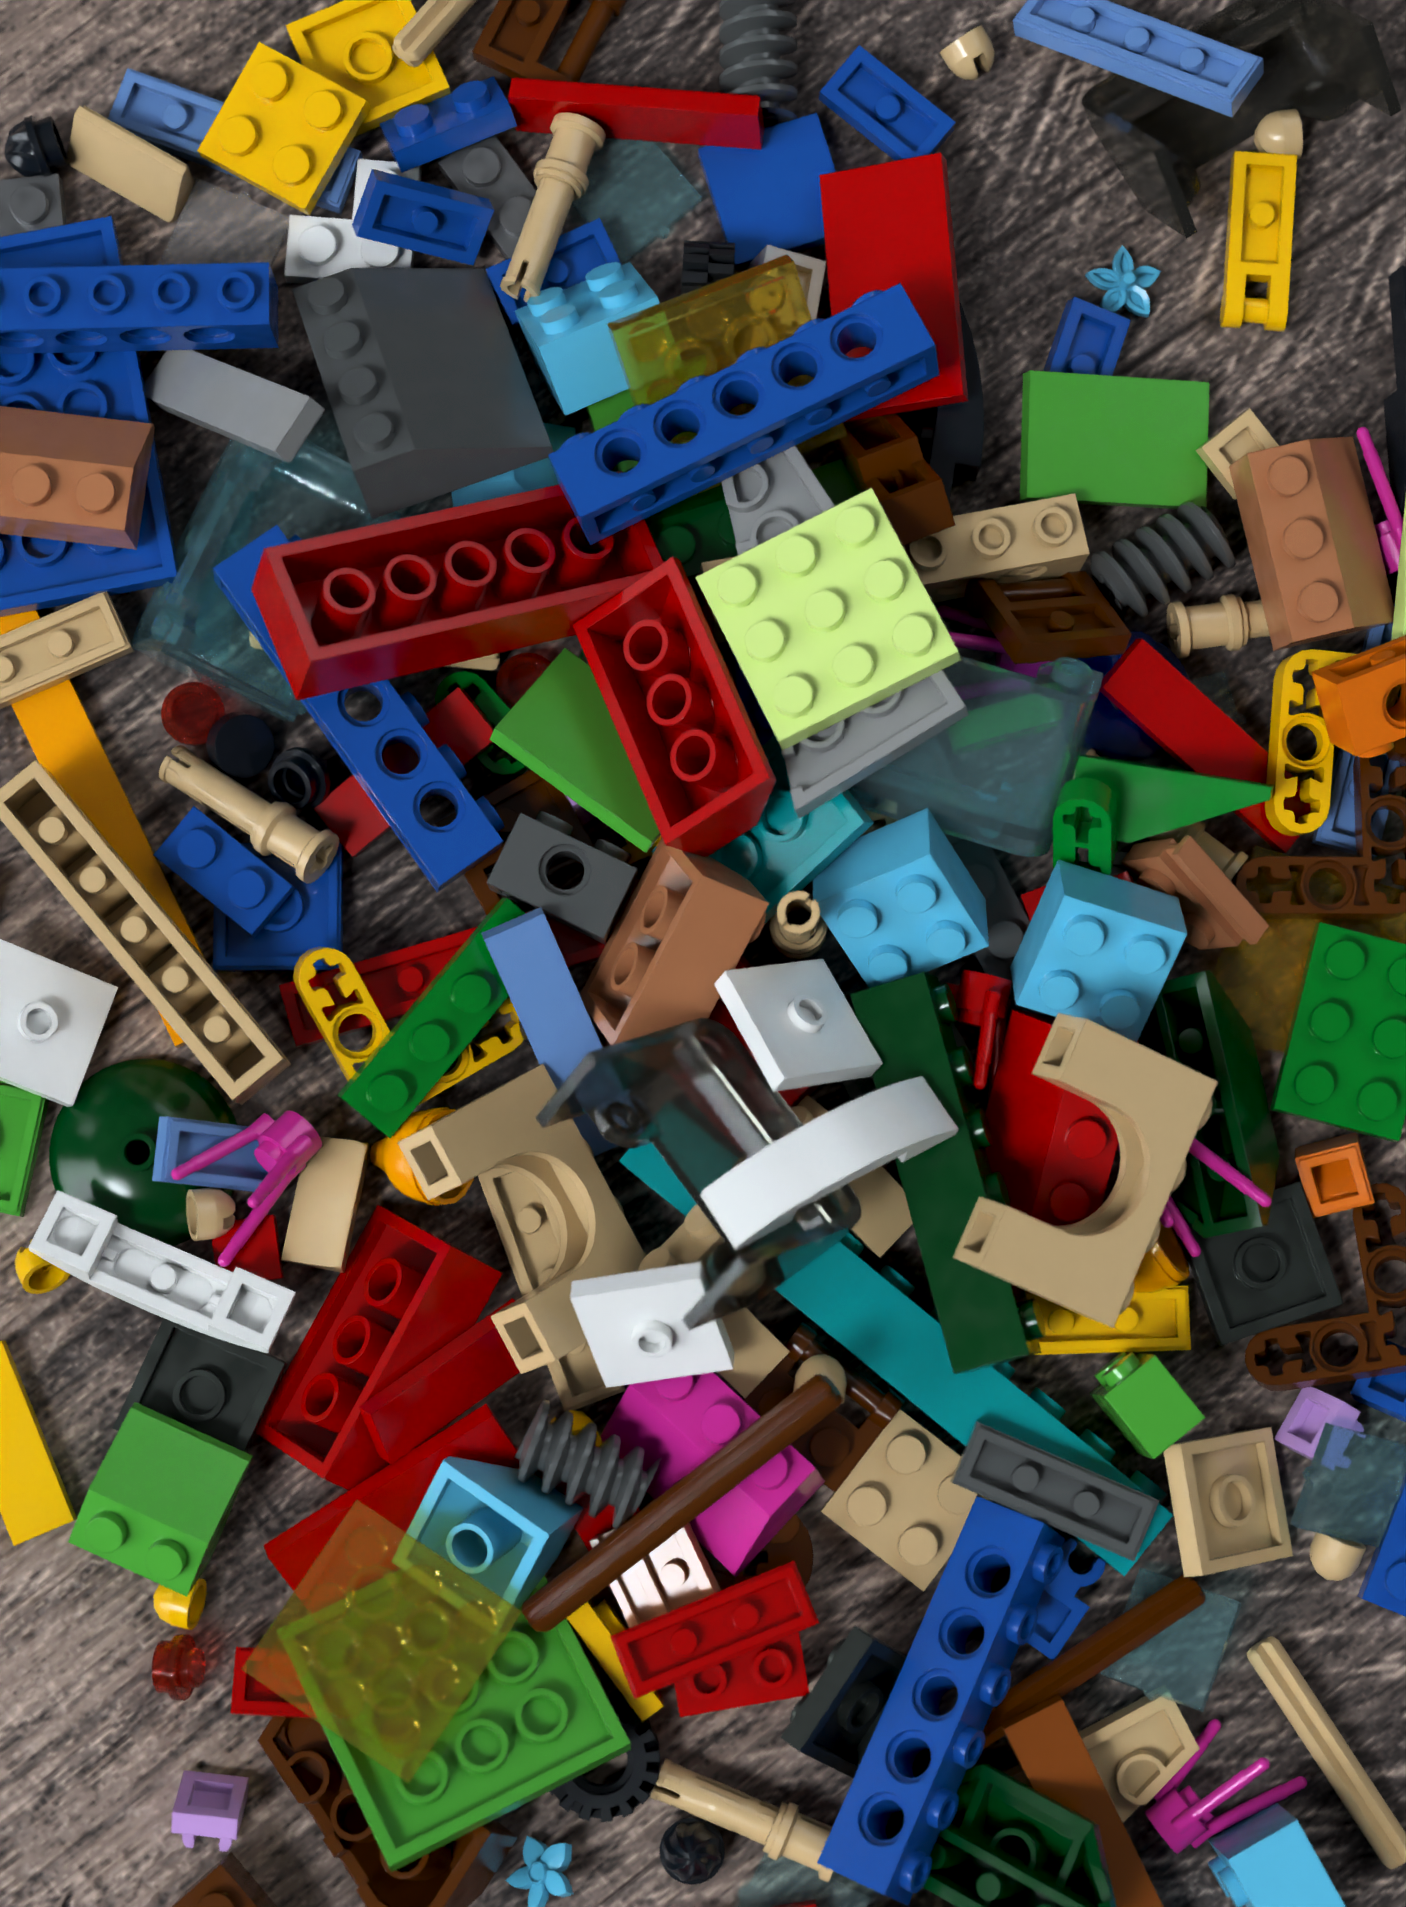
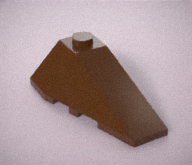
M272 1717L257 1740L297 1802L304 1804L324 1834L325 1838L322 1840L332 1855L341 1860L357 1884L356 1892L366 1907H468L484 1892L518 1839L515 1834L494 1819L391 1872L318 1719Z

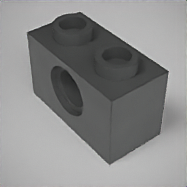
M539 811L536 819L520 813L486 882L489 889L531 910L541 907L545 917L605 945L638 878V869L628 864L632 855L602 839H597L593 847L570 837L574 829L572 825L546 812ZM561 858L575 859L584 867L582 881L572 889L561 890L554 887L548 881L549 868L555 861Z

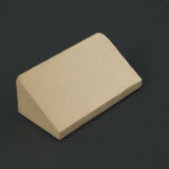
M79 105L74 114L68 149V163L71 167L164 221L174 222L196 188L187 164L85 105L84 107Z
M320 1136L322 1140L321 1149L305 1163L306 1167L299 1173L281 1261L345 1273L371 1148L366 1142Z

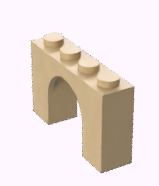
M1058 1013L1032 1074L1092 1102L1109 1118L1116 1131L1120 1146V1168L1115 1186L1107 1200L1098 1210L1077 1223L1065 1226L1048 1225L1007 1205L979 1196L953 1258L1084 1317L1114 1327L1119 1314L1124 1312L1131 1302L1134 1293L1133 1280L1144 1254L1157 1241L1160 1232L1159 1219L1170 1193L1179 1186L1185 1175V1158L1196 1132L1205 1125L1212 1110L1211 1097L1218 1082L1086 1018Z
M541 1064L397 1142L428 1200L464 1184L488 1169L504 1168L518 1172L530 1179L543 1191L551 1203L560 1230V1251L552 1273L539 1287L490 1316L521 1374L557 1361L587 1342L570 1299L572 1281L635 1272L638 1270L642 1260L647 1256L624 1216L621 1203L612 1194L596 1164L590 1145L580 1134L563 1102V1096L555 1087L544 1064Z
M806 1095L797 1106L787 1110L779 1118L775 1129L750 1154L738 1160L733 1168L783 1136L829 1111ZM882 1166L806 1205L826 1208L855 1238L879 1258L913 1224L904 1189ZM702 1201L689 1211L684 1223L660 1248L651 1251L642 1260L637 1271L702 1262L734 1350V1369L718 1371V1373L746 1398L790 1351L744 1304L739 1290L738 1272L746 1246L737 1251L735 1250L705 1202Z

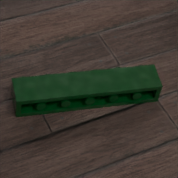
M921 972L850 994L856 1017L883 1063L872 1075L876 1090L904 1080L923 1076L958 1127L956 1135L903 1163L898 1157L895 1158L953 1373H970L1042 1353L1038 1338L1045 1337L1046 1330L1036 1299L1027 1300L1024 1289L953 1258L979 1196L1009 1207L1010 1198L1002 1174L999 1171L991 1172L985 1148L993 1145L992 1133L983 1109L974 1110L968 1085L973 1084L975 1072L966 1047L964 1045L957 1047L950 1023L958 1021V1011L949 985L947 983L940 985L938 977Z

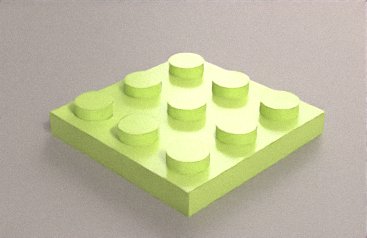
M872 488L695 577L782 750L961 661L959 652Z

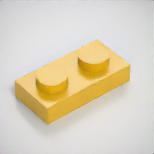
M590 1599L567 1617V1620L642 1722L664 1706V1698L658 1690L634 1699L610 1636L627 1628L605 1599L596 1606Z

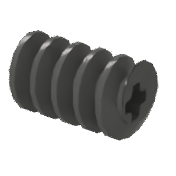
M721 0L719 2V16L724 22L719 27V40L724 47L719 51V64L724 71L719 77L720 90L723 93L758 95V97H761L764 127H771L797 118L794 112L780 108V104L796 100L798 89L791 85L782 84L780 80L797 75V64L780 59V56L797 51V40L790 36L781 35L780 32L796 27L797 16L792 12L779 10V8L790 6L796 3L797 0Z
M1184 502L1177 509V519L1170 514L1159 516L1156 520V532L1146 526L1138 528L1134 533V544L1122 538L1115 541L1112 545L1113 557L1104 551H1097L1090 558L1091 572L1096 586L1123 623H1125L1123 608L1126 606H1130L1142 618L1148 615L1145 596L1150 593L1162 605L1169 604L1170 597L1167 583L1171 581L1185 593L1192 591L1189 571L1195 569L1207 581L1213 579L1214 573L1210 559L1215 556L1229 569L1236 565L1233 550L1218 520L1206 507L1201 506L1200 508L1193 502Z
M543 1399L514 1457L520 1460L518 1480L525 1483L537 1470L543 1471V1493L548 1495L563 1481L567 1483L565 1504L572 1506L587 1493L591 1495L589 1516L596 1518L608 1505L614 1507L612 1527L618 1529L635 1514L654 1477L661 1458H658L648 1469L643 1470L644 1448L636 1446L621 1459L619 1458L620 1436L613 1434L597 1447L595 1446L597 1425L590 1422L576 1435H573V1413L565 1411L551 1424L548 1422L550 1402Z

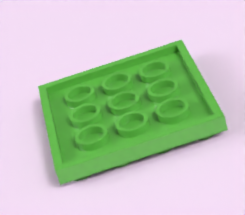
M400 1569L277 1630L279 1639L391 1872L631 1750V1743L567 1618L548 1632H537L530 1626L528 1620L523 1615L521 1606L504 1630L495 1636ZM545 1575L528 1598L548 1583Z

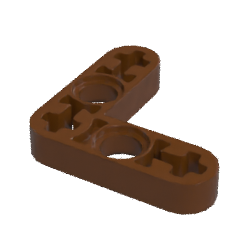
M1405 738L1394 741L1393 749L1387 752L1389 760L1399 761L1400 767H1397L1389 775L1388 795L1370 798L1369 792L1376 794L1383 787V772L1381 767L1370 765V760H1373L1375 757L1360 758L1355 756L1353 779L1356 857L1263 856L1251 859L1238 870L1232 880L1233 885L1263 919L1388 920L1398 918L1406 912ZM1402 791L1403 797L1391 795L1390 793ZM1386 809L1399 815L1404 826L1403 836L1400 840L1385 842L1374 835L1370 825L1371 816L1374 812ZM1399 853H1404L1405 860L1398 858L1391 864L1393 884L1403 885L1405 892L1394 899L1393 904L1387 903L1385 893L1375 892L1374 885L1378 884L1385 877L1386 858L1372 861L1371 854L1381 857L1393 856ZM1290 871L1298 873L1294 887V894L1298 905L1290 904L1293 891L1273 892L1267 898L1265 904L1259 902L1257 892L1247 891L1246 884L1251 883L1257 877L1258 872L1265 873L1266 883L1271 885H1286L1292 879ZM1321 871L1330 872L1339 879L1343 889L1339 902L1325 905L1314 900L1309 891V880L1314 873Z
M1388 1183L1371 1185L1375 1202L1387 1200L1390 1209H1401V1214L1391 1217L1390 1220L1395 1244L1406 1239V1195L1399 1188ZM1375 1203L1353 1208V1221L1369 1313L1276 1327L1256 1334L1250 1340L1245 1350V1363L1250 1375L1261 1387L1270 1391H1287L1406 1372V1355L1400 1354L1397 1345H1387V1339L1397 1336L1393 1311H1388L1383 1315H1380L1379 1312L1380 1307H1405L1406 1289L1399 1293H1387L1382 1291L1375 1283V1274L1383 1263L1390 1260H1399L1406 1263V1247L1387 1245L1369 1253V1245L1382 1246L1381 1235L1376 1221L1371 1219L1365 1220V1215L1375 1212ZM1336 1333L1351 1335L1358 1343V1354L1355 1360L1343 1367H1334L1327 1364L1322 1357V1346L1325 1340L1330 1335ZM1310 1338L1309 1352L1317 1370L1305 1373L1306 1364L1303 1359L1283 1363V1374L1272 1376L1268 1367L1258 1366V1362L1260 1359L1268 1357V1347L1274 1344L1279 1345L1283 1353L1287 1355L1304 1353L1299 1340Z

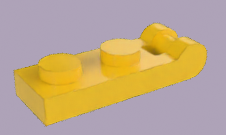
M1235 151L1231 158L1224 284L1220 308L1221 327L1241 328L1242 322L1263 324V328L1266 331L1283 332L1285 330L1289 304L1297 155ZM1246 281L1267 283L1266 299L1245 297Z

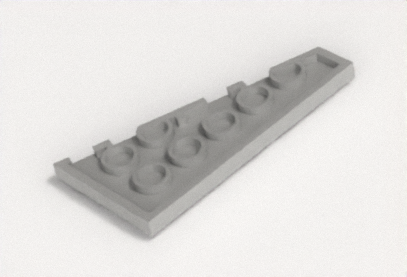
M796 446L721 481L730 513L738 555L835 506ZM943 670L782 750L790 781L794 809L799 819L969 715L966 705Z

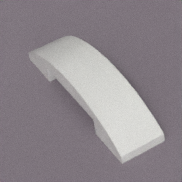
M923 1076L911 1078L863 1095L797 1128L718 1178L702 1190L700 1196L737 1251L791 1222L800 1208L897 1157L902 1163L956 1135L958 1127Z
M57 1190L29 1245V1251L47 1262L125 1302L200 1333L265 1353H269L296 1296V1292L236 1267L234 1272H231L119 1224L117 1215Z

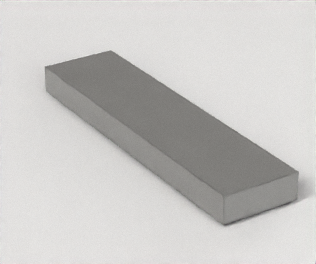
M167 350L145 382L146 398L152 406L289 464L325 410L307 395L193 350Z

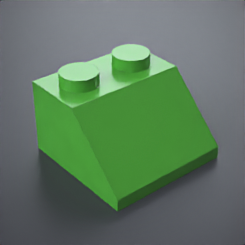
M134 1402L88 1489L68 1542L187 1597L211 1561L253 1455Z

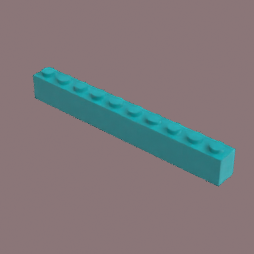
M668 1101L619 1162L686 1217L695 1205L703 1201L700 1196L702 1190L729 1172L738 1160L751 1152L742 1154L734 1145L729 1150L709 1135L715 1125L700 1110L688 1101L680 1109H677ZM816 1206L800 1208L791 1222L746 1246L740 1261L964 1446H966L974 1424L977 1421L1158 1499L1159 1503L1135 1561L1076 1537L1123 1576L1128 1573L1172 1518L1173 1514L1160 1504L1167 1496L1166 1492L1138 1470L1134 1472L1130 1479L1110 1463L1117 1453L1087 1428L1080 1437L1059 1422L1066 1411L1037 1387L1028 1396L1009 1381L1016 1370L1007 1362L970 1373L954 1374L936 1307L934 1306L929 1314L908 1298L916 1288L887 1264L878 1273L858 1256L866 1247L840 1225L835 1223L828 1232L808 1215Z

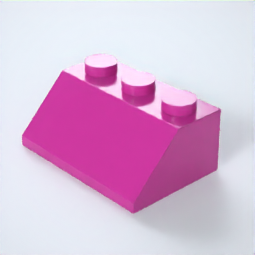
M714 1372L629 1384L600 1437L603 1443L613 1434L620 1436L619 1458L621 1459L636 1446L644 1448L643 1470L648 1469L658 1458H661L646 1491L652 1498L657 1499L761 1418V1416ZM790 1444L689 1523L698 1542L737 1577L821 1487L825 1480L818 1470Z

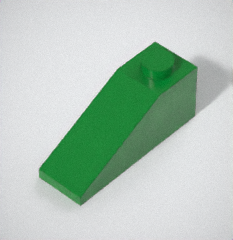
M1086 754L1078 756L1075 778L1099 780L1109 786L1115 794L1117 802L1116 852L1119 841L1131 843L1268 801L1272 798L1274 789L1272 784ZM1080 806L1081 821L1091 822L1092 816L1089 814V808Z

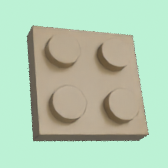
M899 1409L820 1511L924 1592L950 1558L976 1496L991 1502L993 1500L952 1483L951 1479L961 1456Z
M1271 1427L1175 1443L1163 1452L1184 1577L1204 1576L1293 1556Z

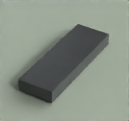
M977 1421L974 1424L951 1479V1482L1132 1561H1135L1159 1503L1158 1499Z

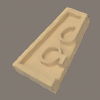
M1166 1686L1157 1689L1079 1732L1123 1823L1140 1805L1146 1806L1200 1749L1171 1692ZM1020 1764L1004 1772L1031 1787Z

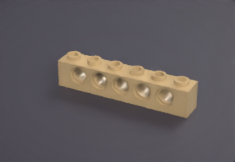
M1075 493L953 516L955 526L903 546L933 603L965 597L966 586L972 579L992 578L997 584L1058 579L1067 572L1080 571L1090 554ZM734 557L701 563L699 575ZM697 582L696 587L701 609L716 643L728 642Z
M35 760L0 788V820L233 1101L243 1105L291 1065V1062L50 771Z

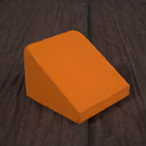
M1349 1133L1295 1148V1162L1313 1218L1375 1203L1358 1133Z

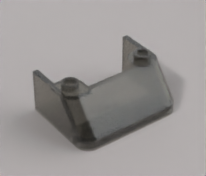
M1238 0L1189 29V31L1263 58L1264 74L1233 118L1116 73L1093 86L1082 99V105L1092 129L1143 209L1185 238L1197 233L1188 206L1193 201V197L1201 188V182L1196 169L1254 135L1259 122L1267 114L1278 110L1297 109L1305 117L1316 118L1319 121H1330L1344 115L1350 109L1351 104L1359 99L1389 116H1393L1402 110L1373 22L1331 0Z
M698 1018L589 1052L536 1116L542 1128L588 1114L597 1126L600 1134L612 1144L626 1148H638L652 1143L720 1234L725 1243L717 1246L706 1262V1270L712 1287L682 1319L689 1330L757 1303L840 1241L861 1218L859 1199L849 1184H846L797 1210L793 1220L788 1224L737 1251L735 1250L701 1198L702 1190L752 1155L803 1126V1124L778 1091L773 1092L759 1065L737 1036L725 1025L713 1019Z

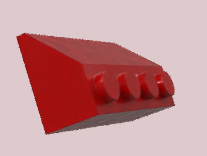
M672 556L573 624V628L665 845L706 858L758 824L776 778L681 561Z
M1012 1008L985 1110L993 1138V1145L985 1148L991 1172L999 1171L1002 1174L1008 1190L1011 1208L1051 1226L1074 1224L1089 1217L1102 1206L1119 1142L1109 1118L1095 1104L1032 1074L1055 1018Z
M377 1205L347 1259L345 1273H340L274 1392L256 1433L324 1480L347 1490H351L384 1469L390 1463L378 1455L359 1406L474 1326L503 1273L397 1214Z

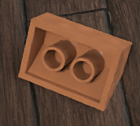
M0 406V534L137 550L155 430L154 425L143 422Z
M1353 437L1307 439L1250 452L1229 466L1273 651L1393 623L1394 604Z
M661 837L580 994L587 1012L612 1048L676 1073H680L688 1056L697 1052L705 1037L706 1022L718 999H722L714 985L724 971L736 969V965L747 944L756 940L765 923V910L769 902L748 879L710 856L705 858L667 846Z

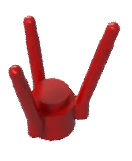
M963 970L960 985L947 984L952 991L957 1009L960 1010L957 1022L981 1028L973 1083L975 1088L984 1089L987 1084L989 1070V1098L1006 1033L1007 1019L1012 1002L1009 997L1013 983L1001 977Z

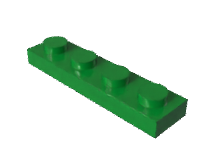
M504 897L500 899L337 1094V1096L385 1136L391 1138L509 996L481 933L526 914L510 899Z

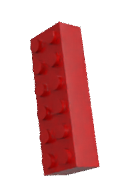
M554 485L264 548L251 590L296 701L574 636L576 633L573 624L664 562L644 519L590 545L560 485Z

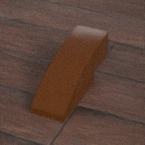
M896 413L844 421L828 429V433L859 493H862L870 488L873 489L902 546L955 526L942 479L924 460L915 433Z

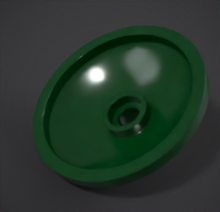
M134 1059L113 1064L85 1080L80 1086L73 1106L66 1107L63 1105L58 1114L49 1147V1165L56 1192L59 1190L117 1215L119 1224L168 1245H179L192 1239L186 1217V1196L188 1190L211 1187L152 1181L159 1116L238 1125L221 1093L208 1080L187 1067L158 1059ZM143 1140L150 1148V1156L145 1163L135 1165L130 1161L128 1151L134 1142ZM221 1189L232 1198L235 1190Z

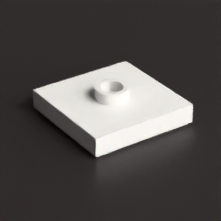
M0 939V1081L66 1107L73 1106L118 987Z
M823 958L726 970L714 984L773 1092L871 1077L883 1064Z
M702 1262L572 1281L570 1299L606 1388L734 1369V1350Z

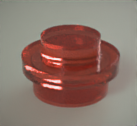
M520 653L509 658L501 666L496 679V689L498 696L510 710L548 668L551 662L539 654Z
M199 682L183 683L172 689L164 699L161 708V719L165 730L174 740L188 746L206 744L208 733L213 724L220 717L226 715L224 703L218 693L208 685Z
M177 1634L172 1640H161L157 1644L152 1660V1680L154 1688L158 1693H168L172 1700H187L194 1688L200 1687L203 1682L205 1656L201 1648H196L195 1641L191 1635Z

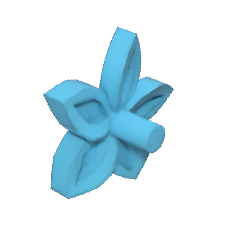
M1122 245L1113 257L1112 270L1097 268L1087 272L1085 276L1095 287L1107 290L1101 300V308L1116 313L1124 305L1133 315L1147 318L1150 314V299L1145 290L1152 286L1161 271L1151 266H1139L1133 271L1132 257Z
M527 1836L523 1847V1858L527 1866L516 1870L505 1881L515 1888L530 1889L528 1907H545L549 1893L560 1897H568L574 1894L569 1879L561 1873L567 1870L570 1865L572 1845L558 1843L548 1847L540 1840Z

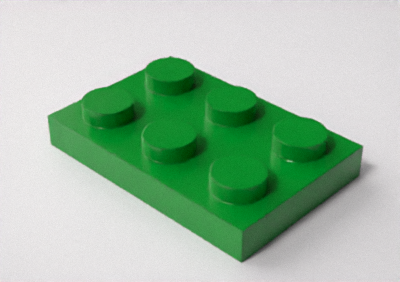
M1322 922L1315 924L1270 1110L1391 1142L1400 1141L1406 1116V944Z

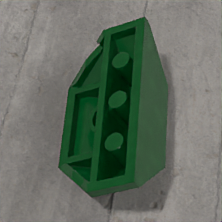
M1211 970L1166 980L1139 1036L1138 1042L1140 1045L1218 1082L1211 1097L1212 1110L1205 1125L1196 1132L1194 1138L1254 1182L1257 1187L1267 1193L1272 1199L1280 1155L1252 1031ZM1190 1152L1187 1153L1185 1158V1175L1179 1186L1170 1195L1184 1219L1193 1225L1192 1228L1203 1238L1268 1225L1271 1205L1268 1207L1259 1205Z
M982 1764L966 1770L957 1791L959 1800L956 1814L950 1825L945 1830L940 1831L930 1854L932 1859L931 1871L923 1888L957 1907H1116L1099 1824L989 1764ZM902 1810L895 1812L888 1820L886 1826L888 1840L896 1837L903 1828L904 1813Z

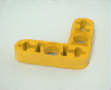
M1316 649L1302 650L1284 659L1276 668L1273 680L1266 784L1274 785L1272 798L1265 801V812L1271 826L1281 834L1298 836L1310 833L1321 827L1328 817L1332 785L1334 744L1330 743L1316 688L1308 690L1305 710L1317 707L1319 714L1299 713L1289 715V707L1295 708L1302 705L1304 695L1303 685L1293 682L1292 675L1303 670L1307 664L1309 675L1312 676V671L1356 655L1354 653ZM1400 684L1394 687L1388 694L1386 700L1387 710L1394 706L1396 699L1398 701ZM1301 725L1307 727L1316 737V752L1307 761L1296 759L1287 749V734L1293 726ZM1286 770L1293 773H1301L1313 770L1314 779L1309 778L1300 781L1299 794L1302 802L1310 803L1311 811L1309 814L1299 816L1298 823H1296L1294 812L1284 809V799L1296 795L1298 777L1285 779L1284 772Z
M318 946L307 950L299 957L294 967L293 979L299 995L346 1080L349 1081L356 1073L353 1064L366 1061L390 1030L354 964L347 955L331 947ZM320 959L329 966L339 965L341 972L333 977V982L340 996L347 998L354 990L358 998L355 1002L338 1006L327 1018L322 1008L335 1005L331 996L323 987L316 986L311 988L308 981L316 975L313 964ZM507 998L496 1011L503 1015L510 1014L511 1021L504 1025L507 1036L500 1040L497 1036L488 1034L474 1041L475 1046L481 1050V1053L474 1058L469 1043L458 1056L455 1067L443 1074L418 1105L514 1051L522 1044L524 1039L520 1032L519 1017L511 999ZM352 1014L366 1016L373 1028L370 1042L359 1050L346 1049L340 1043L338 1037V1029L341 1022ZM488 1020L487 1023L483 1026V1028L486 1027V1026L489 1024V1020Z

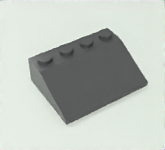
M350 268L292 289L353 473L372 520L548 458V454L554 452L485 268Z

